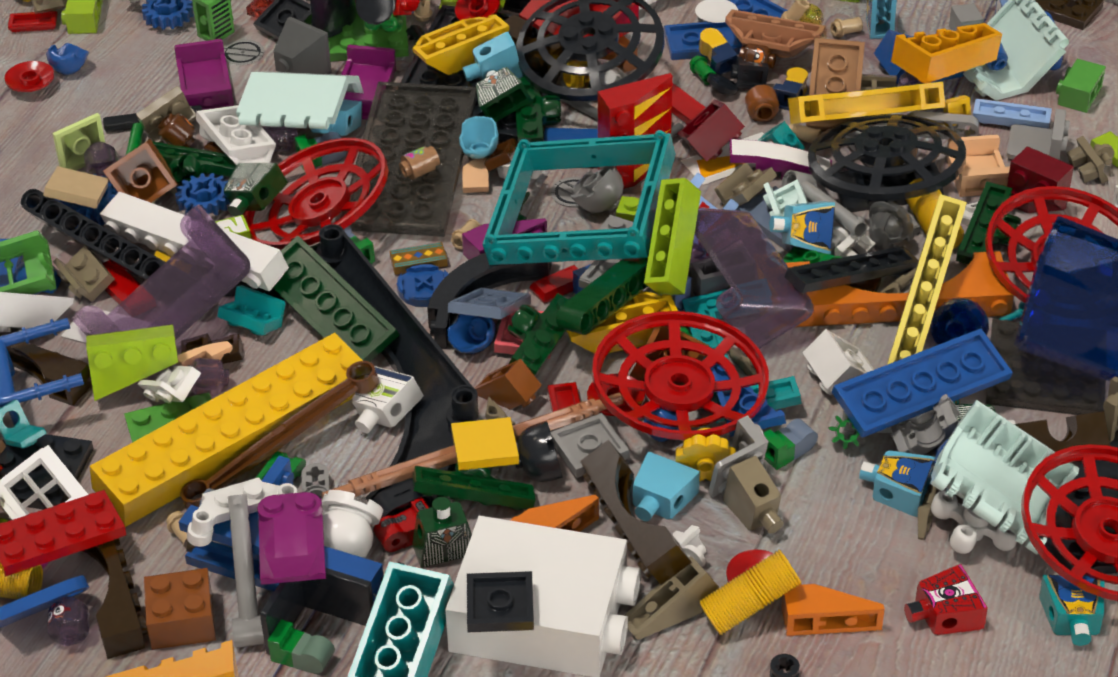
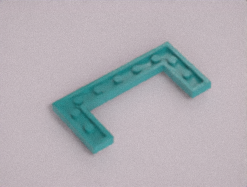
M764 282L682 299L684 312L698 313L716 319L770 308V301ZM689 327L692 337L709 345L712 349H715L723 341V338L717 334ZM795 376L769 381L766 399L771 408L777 410L802 404ZM759 384L750 386L758 394ZM714 392L711 401L719 404L716 393ZM721 418L720 420L716 421V423L723 422L725 420L724 418Z

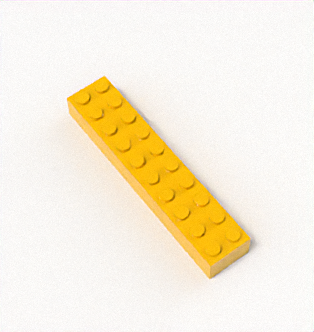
M333 333L90 465L92 489L95 492L105 490L122 522L127 527L180 497L181 489L188 482L196 479L205 481L279 425L346 380L347 369L353 363L363 360L336 333ZM365 375L358 377L356 380L364 379ZM355 393L352 394L349 398H347L345 401H343V402H342L340 405H338L337 407H339V406L343 405L344 403H346V402L352 400V398H353V396L355 395Z

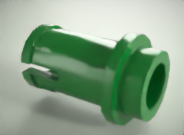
M695 56L691 59L690 70L692 73L697 74L704 84L710 85L707 78L710 73L716 72L710 68L708 60L703 56Z

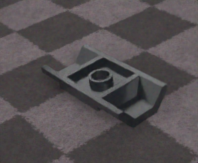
M935 162L925 167L933 177L940 174ZM905 163L904 165L901 164V165L891 166V167H885V168L901 167V166H905V165H908V164ZM853 171L838 172L834 175V177L843 181L864 186H870L872 176ZM916 172L883 176L881 187L908 185L920 177ZM839 194L840 204L850 212L869 210L873 203L878 202ZM905 199L892 200L897 205L908 204Z

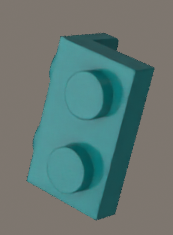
M240 285L236 287L235 300L219 306L217 317L226 320L231 326H242L250 329V332L255 335H266L268 332L282 327L286 303L281 299Z

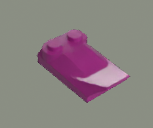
M311 492L278 494L263 498L257 507L259 516L261 585L326 579L322 499Z

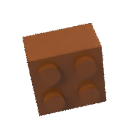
M208 568L144 577L146 625L152 650L216 641L213 596Z

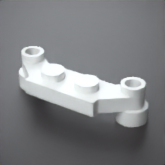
M258 477L202 494V504L194 511L192 522L188 525L187 540L190 544L198 547L206 546L212 541L213 526L230 520L228 496L247 494L248 512L251 514L258 511V503L263 498L271 495L297 493V488L289 483L279 486L262 482Z

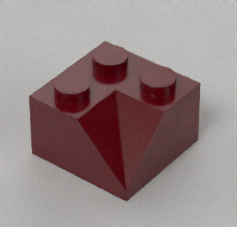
M714 99L677 134L707 162L709 159H716L723 152L722 147L730 142V139H738L742 134L741 130L745 126L726 104Z
M1027 146L1010 163L1007 187L1012 188L1011 196L1036 187H1070L1074 166ZM1045 200L1048 212L1063 211L1067 208L1068 201ZM1034 202L1017 207V209L1026 213H1037Z

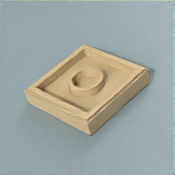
M57 166L45 186L43 196L95 209L108 188L109 179Z

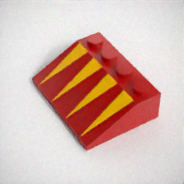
M668 73L598 91V138L655 134L658 130L671 133L672 74ZM650 164L615 166L622 176L623 189L634 187L645 179Z

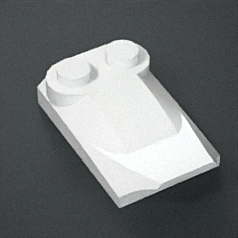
M239 105L197 111L196 121L200 124V135L207 141L215 142L236 165L238 163L271 162L276 143L260 124L258 126L239 124L236 114Z

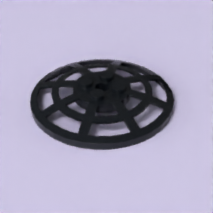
M551 0L529 17L519 32L516 42L519 68L525 79L542 93L556 95L560 99L568 101L598 100V91L644 80L657 66L665 45L664 29L656 11L644 0H620L618 2L613 0H578L560 7L553 13H549L548 11L556 6L571 1ZM632 3L640 6L651 15L654 24L639 23L635 14L627 6ZM589 4H602L611 7L602 13L590 11ZM577 6L580 8V13L570 18L560 16V14ZM621 11L629 18L631 23L616 24L612 17ZM537 19L545 20L538 31L537 41L523 46L524 37ZM551 22L561 25L558 34L544 38ZM633 32L631 41L626 48L618 43L619 33ZM641 32L656 33L654 47L649 57L643 61L634 54L640 41ZM587 34H593V36L584 37ZM560 43L563 52L556 60L548 53L546 46ZM536 50L539 51L542 59L551 66L544 78L538 76L529 67L524 55ZM612 51L618 55L603 64L598 65L597 59L605 57ZM572 58L578 61H587L588 67H575L566 65V63ZM625 61H628L637 68L628 76L601 86L599 73L611 70ZM559 72L571 75H589L591 88H568L555 85L552 82Z
M902 114L865 116L837 124L820 134L813 141L808 152L809 171L822 186L844 196L872 201L903 200L935 192L954 181L963 171L966 164V147L964 141L955 131L928 118ZM877 123H887L886 126H867ZM902 123L912 125L918 128L909 130L905 127H898V124ZM853 130L862 132L856 138L843 139ZM937 132L952 139L957 144L958 151L942 146L941 138ZM928 133L934 143L918 141L917 135ZM838 134V135L834 138V140L825 142L826 140H828V139L831 138L832 136ZM855 145V151L845 157L840 152L839 146ZM831 148L832 156L836 163L825 171L818 163L815 153L816 151ZM918 149L931 151L919 161L915 158ZM940 153L955 158L954 162L947 169L934 177L925 168L933 163ZM859 159L860 161L869 165H873L874 167L859 165L854 163V161ZM904 163H907V164H908V165L901 166V167L885 168V167H891V166L901 165V164H904ZM843 168H846L856 173L872 176L870 186H864L843 181L834 177V175ZM916 172L923 180L903 186L881 187L883 176Z

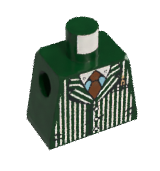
M503 67L498 71H489L485 79L476 84L479 106L485 116L492 118L495 122L533 101L521 80L507 67Z
M277 163L237 164L224 188V194L230 202L228 211L231 215L236 217L243 215L245 211H262L281 192L288 182Z
M438 497L433 500L431 508L420 510L417 513L412 544L421 568L464 558L472 533L459 502L451 503L446 497Z

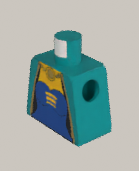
M1043 575L1039 599L1053 633L1056 635H1071L1072 643L1077 646L1089 644L1092 640L1091 635H1097L1101 630L1104 616V598L1082 590L1060 575ZM1088 575L1083 576V579L1105 588L1104 581Z

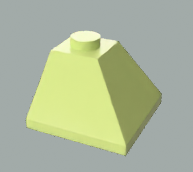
M98 113L52 133L60 167L79 170L108 156L101 117Z

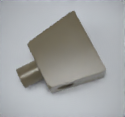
M755 455L731 466L723 497L724 503L748 530L753 531L764 526L767 532L772 534L781 529L784 522L777 514L781 495L757 456Z

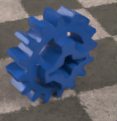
M146 0V4H142L143 20H146L147 25L152 24L153 28L159 26L162 30L169 26L171 29L177 26L182 27L183 22H190V17H194L193 2L190 0Z
M201 173L199 178L190 176V181L183 180L182 186H177V193H175L176 202L179 210H185V215L187 216L191 213H194L195 218H198L200 214H204V217L208 218L210 213L217 216L219 215L218 210L226 211L227 205H230L229 200L224 194V188L228 180L224 181V176L215 178L214 173H211L209 177H205L204 173Z

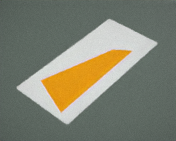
M761 132L741 140H758L764 133ZM730 143L722 147L723 152L714 160L709 159L706 162L699 155L681 160L694 176L696 173H699L705 178L702 185L730 176L744 164L730 163ZM748 163L751 168L755 167V163Z

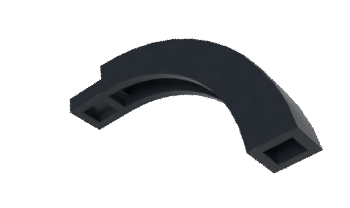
M483 253L461 264L441 281L430 298L427 312L431 337H435V341L441 349H447V329L453 325L458 315L456 313H448V303L479 288L493 289L515 282L540 280L550 275L552 262L489 265L486 254Z

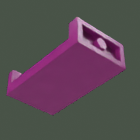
M215 39L175 45L180 87L189 106L200 105L202 110L234 106L223 40Z
M348 45L346 49L347 62L341 75L359 76L364 93L346 92L343 100L362 101V119L377 121L397 69L395 49Z

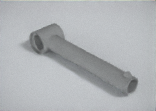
M793 170L785 173L782 179V187L798 179L808 201L835 202L834 220L850 231L849 235L861 237L866 233L868 227L863 217L855 216L817 188V181L811 174Z
M247 494L228 496L239 613V618L232 619L234 646L236 648L263 645L265 641L261 616H258Z

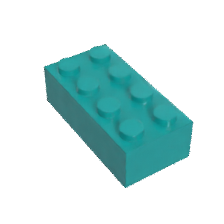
M389 561L347 677H428L446 624L445 609L454 587L450 575Z

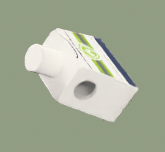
M375 367L379 378L377 387L369 393H355L352 398V403L360 415L355 422L356 427L364 433H369L375 424L390 428L394 427L424 396L413 376Z

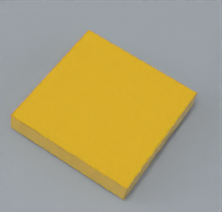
M511 417L451 423L459 470L519 464V454Z

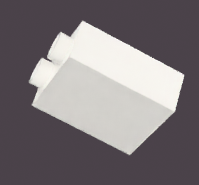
M478 516L445 609L448 651L589 677H600L606 653L621 655L625 646L628 616L618 615L620 604L635 606L640 589L641 569L627 566V540ZM532 571L534 630L467 633L468 573Z

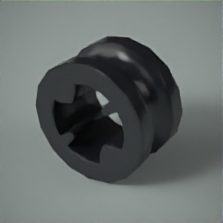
M784 653L774 656L770 663V677H799V661L790 654ZM786 668V671L790 669V672L784 673L783 669L781 671L779 669Z

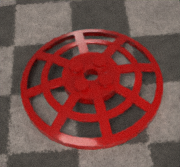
M339 138L312 145L283 160L278 166L284 176L303 165L306 175L293 182L272 200L275 202L269 213V221L253 224L255 211H245L243 213L250 229L251 239L281 251L295 237L299 236L310 246L320 242V230L307 234L302 233L309 227L321 225L322 228L332 224L333 218L342 211L349 212L333 224L341 226L343 230L374 204L383 191L389 170L387 160L381 149L365 139ZM349 151L344 164H334L315 169L312 160L331 153ZM358 152H363L373 156L379 164L367 174L364 169L354 165V161ZM339 172L337 177L319 179L323 175ZM349 173L355 174L360 178V180L349 187L344 182ZM380 173L379 179L375 187L371 191L370 195L367 197L370 189V181ZM309 182V184H307V185L304 186L302 189H300V190L294 195V197L291 196L296 190H298L300 187H302L303 185H305L306 183ZM362 188L359 200L349 202L350 195ZM283 204L289 205L290 215L278 219ZM292 222L298 225L291 233H287L279 228ZM271 229L282 240L279 242L261 240L256 236L255 232Z
M1045 186L1019 192L1008 198L998 207L988 225L985 245L990 266L999 281L1009 292L1038 311L1050 316L1078 321L1100 320L1118 314V306L1099 311L1094 303L1107 298L1114 290H1118V245L1114 246L1113 242L1102 231L1093 226L1092 223L1096 215L1100 213L1118 226V208L1096 195L1070 187ZM1045 200L1069 201L1086 206L1088 209L1082 219L1062 214H1048ZM1034 202L1037 216L1024 221L1016 229L1003 220L1005 215L1023 204ZM1052 223L1074 226L1076 230L1074 233L1055 231ZM1041 225L1044 235L1038 238L1036 243L1023 235L1029 229ZM997 228L1010 238L1007 250L1009 262L997 261L993 252L992 244ZM1086 233L1097 239L1105 249L1095 251L1094 247L1084 239ZM1017 243L1031 252V262H1017ZM1059 257H1063L1066 260H1070V263H1065L1061 261ZM1111 259L1112 278L1096 273L1100 261ZM1004 272L1014 273L1025 287L1037 295L1036 298H1032L1019 289ZM1036 272L1045 281L1041 289L1036 287L1023 273ZM1092 281L1106 288L1100 293L1088 297L1082 287ZM1055 287L1071 289L1076 299L1061 298L1051 294ZM1048 300L1061 305L1082 306L1086 312L1067 311L1054 308L1045 303Z
M663 311L640 315L625 321L611 330L596 349L593 357L592 380L600 401L614 416L625 424L653 436L686 440L697 434L703 435L705 438L710 435L721 436L734 431L739 419L747 415L752 419L765 402L769 386V370L764 356L755 343L730 324L693 312ZM668 326L669 340L652 342L638 349L626 338L645 329ZM680 326L702 329L717 334L724 339L715 349L697 342L681 340ZM616 344L629 355L622 363L618 377L601 373L605 357ZM736 345L750 359L757 374L740 378L734 365L724 355ZM670 350L669 356L661 357L654 362L646 357V355L657 351ZM681 350L697 352L707 357L700 361L696 358L682 355ZM635 363L646 370L644 381L627 379L628 373ZM718 363L726 371L730 380L715 381L711 368ZM682 382L685 383V385H676V384H674V383H682ZM602 384L618 387L623 400L632 410L625 413L616 406L605 394ZM759 384V392L753 407L745 414L733 411L732 409L739 400L741 388ZM628 389L645 391L650 401L639 406L631 397ZM732 390L730 398L724 407L711 401L714 392ZM662 408L676 412L677 420L661 418L651 413ZM703 408L713 413V415L689 421L688 412ZM644 417L647 420L655 422L660 425L678 427V430H670L666 428L653 426L645 422L639 421L638 419ZM721 418L732 421L719 427L691 431V427L708 425Z
M1088 444L1059 450L1040 462L1025 484L1021 498V514L1024 528L1041 558L1060 576L1088 593L1118 601V591L1106 589L1083 579V576L1087 574L1100 581L1118 585V576L1107 575L1091 568L1096 560L1107 564H1113L1118 573V499L1103 496L1101 487L1118 491V480L1098 477L1095 460L1118 463V448L1107 445ZM1080 460L1083 462L1085 477L1071 480L1059 489L1045 477L1049 471L1060 465ZM1036 485L1051 498L1046 510V525L1032 523L1029 504ZM1088 488L1090 499L1084 501L1079 507L1066 497L1075 490ZM1058 505L1073 516L1072 528L1056 527L1055 514ZM1104 527L1113 528L1117 534L1107 532ZM1038 536L1051 538L1059 553L1074 566L1071 571L1047 550ZM1061 539L1076 540L1077 544L1086 553L1080 560L1076 559L1067 550Z

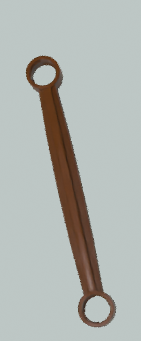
M369 361L353 363L347 369L346 380L279 425L206 481L196 479L185 484L181 489L180 496L186 509L188 510L190 505L199 507L201 497L191 500L195 495L204 493L208 488L217 490L228 486L303 433L352 394H365L374 390L379 383L374 365ZM369 375L364 379L356 380L360 376Z

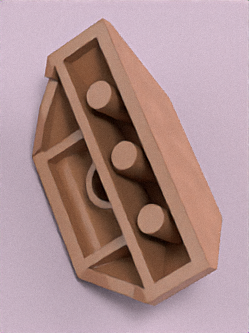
M733 9L725 17L726 24L743 46H746L748 43L764 45L780 58L794 57L813 44L815 38H820L826 28L824 25Z

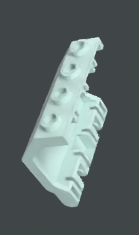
M976 400L960 420L938 455L931 474L930 484L940 491L946 488L945 494L949 497L956 494L963 499L962 505L969 509L973 506L971 510L973 513L994 527L999 524L998 529L1003 533L1010 530L1016 534L1015 541L1020 544L1025 542L1024 547L1037 555L1038 552L1032 545L1024 528L1021 514V498L1025 484L1035 467L1046 457L1055 453V451ZM1069 462L1049 471L1045 477L1059 489L1062 485L1076 477L1079 467ZM1038 485L1033 490L1029 512L1032 523L1046 525L1045 514L1051 498ZM1038 536L1045 545L1047 537Z

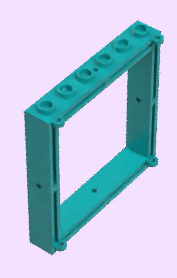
M658 130L655 134L542 142H529L526 139L520 140L483 241V248L489 265L648 258L661 180L670 178L676 155L671 133ZM650 164L632 227L512 234L533 171Z

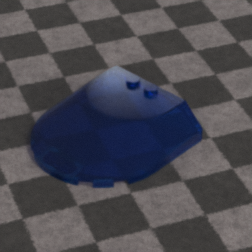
M1061 216L1057 217L1036 262L1014 343L1018 349L1110 381L1113 377H1118V239Z

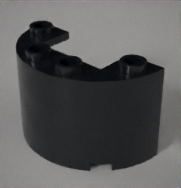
M306 0L310 1L312 26L328 32V38L343 32L342 28L346 25L351 26L356 18L355 0Z

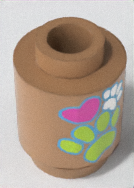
M423 146L401 156L399 167L405 177L414 180L435 170L436 166L440 165V159L434 147Z

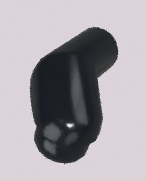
M411 25L406 30L407 36L410 35L409 40H416L414 45H416L422 35L426 34L418 25Z

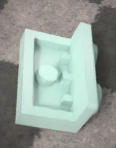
M798 179L773 191L768 182L763 184L767 193L763 195V198L768 208L773 209L769 212L770 216H784L786 205L808 203Z

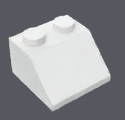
M827 329L802 352L809 362L807 364L808 369L821 380L819 383L820 387L829 395H832L834 385L874 370L860 348Z

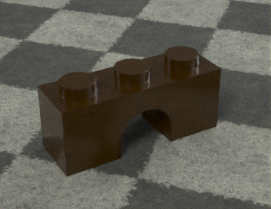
M512 15L504 20V22L509 25L510 30L508 32L516 46L519 32L526 20ZM532 26L524 37L523 46L537 41V38H532ZM549 33L544 38L553 36V34ZM560 43L546 46L548 53L556 60L563 52ZM538 50L524 55L528 65L545 74L551 68L542 59Z
M1104 411L1066 417L1067 433L1061 441L1051 436L1047 419L1014 424L1055 452L1072 446L1088 444L1110 446Z

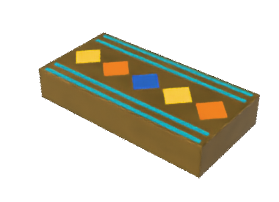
M442 242L389 251L395 275L407 273L406 269L420 264H431L439 268L448 266Z

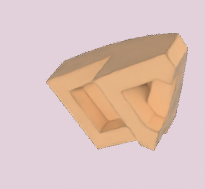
M487 158L473 159L463 166V193L489 192V171L484 164Z
M228 341L194 348L178 355V363L176 365L194 367L201 373L200 375L208 372L210 369L214 373H218L221 368L218 365L224 354L230 353L233 347Z

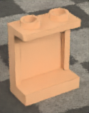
M999 135L961 137L966 147V164L963 171L954 180L959 197L980 196L987 181L1007 187L1010 166L1005 167L1000 155ZM949 138L947 148L958 151L957 144ZM946 155L948 166L954 162L955 158Z

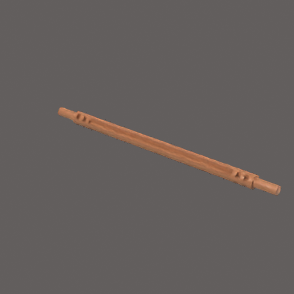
M620 393L608 396L616 406L624 402ZM589 399L512 425L516 443L520 434L532 425L547 421L550 431L597 415L600 411L607 408L600 399L596 401ZM454 445L348 481V484L331 490L351 492L355 494V497L413 478L415 466L441 469L455 464L457 459ZM328 491L321 493L322 499L325 493L328 494Z

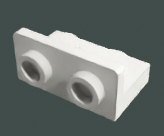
M172 365L161 370L156 381L140 380L137 385L144 389L143 394L154 402L159 400L166 403H171V401L183 402L201 373L191 366Z

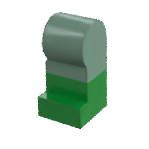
M282 619L268 639L272 662L314 674L321 673L335 653L334 645L327 638L320 635L311 636V634L293 628V623Z

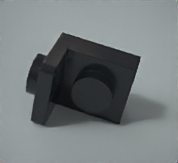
M737 56L736 64L731 65L730 78L734 79L736 88L751 89L757 85H766L769 70L768 63L745 62L742 57Z

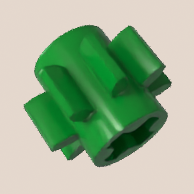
M836 415L835 420L838 422L836 427H828L829 430L835 431L836 434L831 441L833 443L838 440L843 441V449L848 447V442H853L854 445L859 446L857 437L860 434L846 415V419L842 420ZM846 422H850V428L855 429L854 435L850 434L848 439H844V434L839 432L840 427L846 426Z

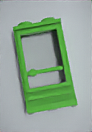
M38 230L0 242V262L6 261L4 266L7 269L9 285L0 287V292L35 294L48 289L50 291L57 289L49 244ZM23 256L27 279L14 283L12 273L14 265L10 259Z

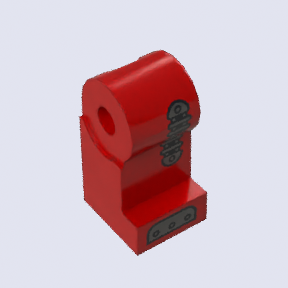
M422 497L411 501V508L394 516H385L380 519L379 524L374 526L373 532L387 552H395L413 545L417 513L420 510L429 508Z

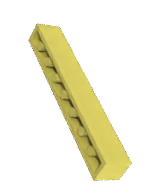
M942 194L939 195L887 365L923 350L967 202Z

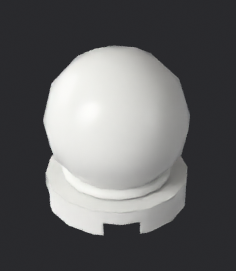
M329 490L328 494H324L322 500V507L327 511L323 514L324 546L366 558L373 542V531L370 525L379 524L383 508L370 499L367 505L354 500V493L342 490Z

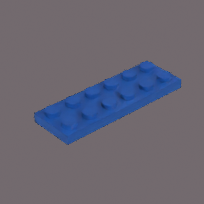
M980 328L833 386L832 394L863 438L934 410L933 407L939 403L940 398L945 394L954 402L1009 380L1013 372Z

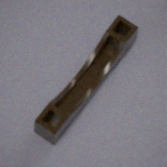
M26 342L7 346L13 366L29 373L41 384L62 379L63 375L69 377L82 374L84 385L70 388V392L63 390L49 394V398L74 406L92 386L88 363L38 347L34 344H26Z
M609 440L580 461L586 470L582 476L592 489L597 488L593 491L594 495L599 497V502L603 506L607 504V507L604 508L605 513L614 524L616 522L619 523L615 526V529L623 539H629L630 542L627 543V548L636 560L641 559L637 564L648 579L654 576L662 585L692 563L680 543L665 526L651 525L639 521L633 516L630 504V491L634 473Z
M119 538L83 550V552L98 561L109 576L106 597L96 614L107 659L145 649L143 635L148 634L144 616L137 617L136 612L141 611L137 593L130 594L129 591L134 589L130 571L123 572L122 569L127 567L123 549H116V546L120 545Z

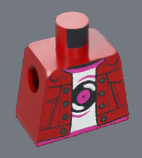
M961 564L921 580L917 585L915 602L904 605L905 615L910 623L925 619L932 633L936 635L984 629L988 610L987 605Z

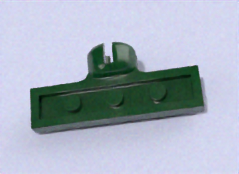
M521 77L519 79L533 101L516 110L518 143L522 139H526L529 142H542L543 124L558 125L561 123V100L556 95L541 97L540 91L533 87L525 77Z
M152 141L165 159L168 167L172 168L170 171L178 185H182L183 180L190 181V176L199 178L201 173H214L230 178L237 166L224 153Z
M986 182L956 255L957 262L969 265L972 261L973 253L986 252L985 239L988 225L998 207L1011 197L1012 188ZM1007 214L1003 218L1014 229L1021 224V219L1018 216ZM997 228L994 233L993 244L997 243L998 245L1008 247L1010 238Z
M557 293L543 313H539L536 309L526 304L519 307L512 317V326L509 324L507 330L511 335L523 342L512 356L509 364L522 359L534 376L538 373L566 332L565 329L557 326L556 316L559 308L569 299Z
M456 463V471H445L415 466L412 476L413 491L425 496L440 495L456 501L471 500L488 506L494 504L508 506L514 510L534 508L536 499L533 485L493 478L489 467L459 470Z

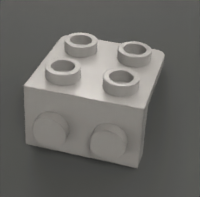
M1056 109L1053 129L1012 125L1006 156L1009 159H1014L1028 146L1059 160L1060 151L1066 152L1070 121L1065 120L1066 110Z
M748 415L737 421L731 447L736 449V453L720 460L714 466L708 491L712 498L719 494L724 496L731 466L755 455L763 464L768 440L765 438L761 427L758 424H754Z

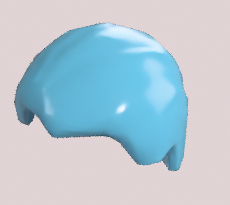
M475 116L466 119L462 123V131L459 137L463 153L472 159H483L490 156L497 148L499 139L496 122L492 118L485 116Z

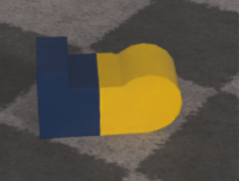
M706 28L700 33L699 51L710 60V68L719 75L731 71V65L736 64L737 53L723 35L714 28Z
M800 67L790 68L787 71L786 80L783 85L775 84L773 89L777 94L780 109L789 111L788 99L805 96L807 92V70Z

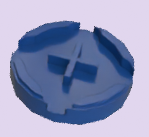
M431 264L412 266L406 269L407 273L403 275L401 273L398 277V295L406 304L415 307H428L435 289L448 275V272L445 270L443 272L439 270L438 266Z

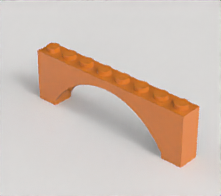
M994 251L996 260L1004 262L1001 252ZM986 252L973 253L972 261L955 277L942 284L932 320L1006 316L1011 314L1014 295L1006 289L995 275ZM810 261L782 263L781 280L790 327L899 322L908 293L871 292L847 285L801 293L784 276L788 268L810 264Z

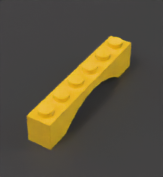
M943 82L865 91L800 96L788 99L790 122L791 124L943 108L945 107Z

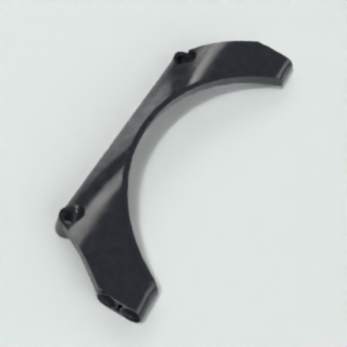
M336 224L322 227L319 231L320 243L310 247L398 331L400 335L381 353L394 372L413 376L424 395L406 414L404 433L398 451L390 466L454 445L451 423L476 421L478 419V393L402 302L345 233L343 228ZM196 265L201 276L216 294L235 296L236 287L243 285L285 301L273 288L270 291L259 287L253 288L246 282L238 279L234 281L222 273H213L206 267ZM456 463L439 470L456 471ZM413 478L370 492L365 498L367 502L370 499L383 508L381 516L383 518L388 515L394 516L411 508V501L420 497L431 508L433 500L444 496H425L413 491Z

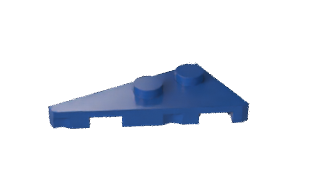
M718 363L711 368L715 381L730 380L726 371ZM750 386L741 388L739 400L732 410L745 414L755 404L758 394ZM732 390L715 392L719 405L723 407L726 405ZM766 398L759 412L751 419L761 429L786 424L784 412L771 408ZM724 418L726 424L732 422ZM735 430L729 432L730 437L734 436Z

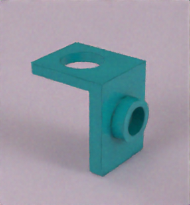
M785 121L765 132L757 140L767 142L772 139L776 144L805 149V146Z
M13 400L0 408V433L7 445L26 448L36 443L38 438L47 434L45 428L30 425L18 400ZM8 411H14L18 416V422L12 428H7L3 423V417Z

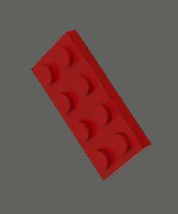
M105 490L91 493L20 518L0 523V567L6 577L127 536L126 528Z

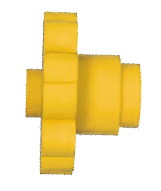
M700 428L698 430H705L710 428ZM697 434L692 436V438L684 440L683 446L676 448L675 459L680 464L699 470V482L705 478L711 482L715 464L736 453V449L730 447L729 441L725 438H720L717 435H710L705 438L703 435Z

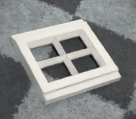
M48 445L38 450L0 480V505L12 520L28 515L29 512L25 508L38 498L47 508L53 507L44 493L56 484L69 497L66 502L88 494ZM42 464L53 480L39 489L28 474ZM21 479H24L35 494L21 504L10 488Z

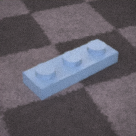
M976 98L973 116L982 124H996L1007 127L1017 124L1049 129L1052 108Z

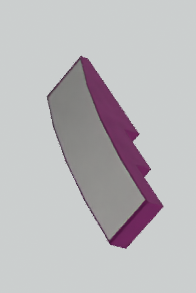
M730 139V163H755V170L760 169L761 171L772 167L775 172H781V180L789 170L811 174L808 166L809 151L764 141ZM816 154L818 163L825 171L832 166V160Z

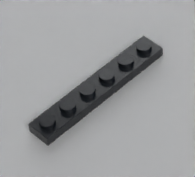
M903 246L790 267L787 269L784 277L797 291L807 293L910 272L917 267L919 260Z

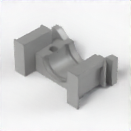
M947 394L943 395L939 403L933 407L934 415L929 421L922 424H915L909 421L905 424L891 426L893 433L890 436L894 439L899 452L924 455L950 438L960 422L957 416L961 413Z

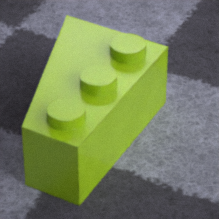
M173 325L86 336L94 401L178 363Z

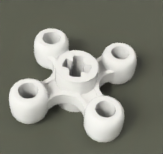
M943 490L934 496L931 504L933 515L939 519L946 520L952 518L958 522L950 538V545L954 551L960 554L969 553L974 548L976 541H980L984 535L990 537L994 546L999 550L1010 551L1016 546V534L1010 530L1003 533L998 529L999 524L994 527L971 511L973 506L967 509L958 503L955 495L949 497L945 494L946 491Z

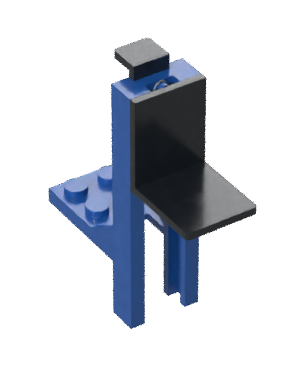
M278 456L262 479V482L279 486L285 483L293 485L294 474L291 471L290 459ZM190 505L179 521L180 531L187 533L188 525L192 522L193 513L199 507ZM258 511L249 514L255 586L274 591L260 614L266 653L270 655L268 639L280 620L291 622L294 625L305 607L366 626L384 577L383 563L324 546L326 579L261 585ZM231 520L215 524L213 526L212 541L203 547L195 546L192 552H187L185 555L186 564L200 569L208 568L210 572L235 579Z

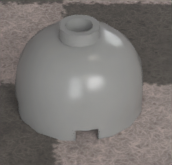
M615 166L599 167L600 170L595 173L591 170L587 172L573 187L572 191L575 194L571 195L572 199L582 209L592 213L614 210L619 205V198L624 188L622 176Z

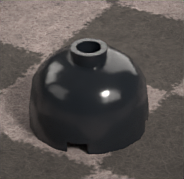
M541 422L526 428L517 440L519 464H516V468H523L527 477L538 482H548L563 478L548 422Z

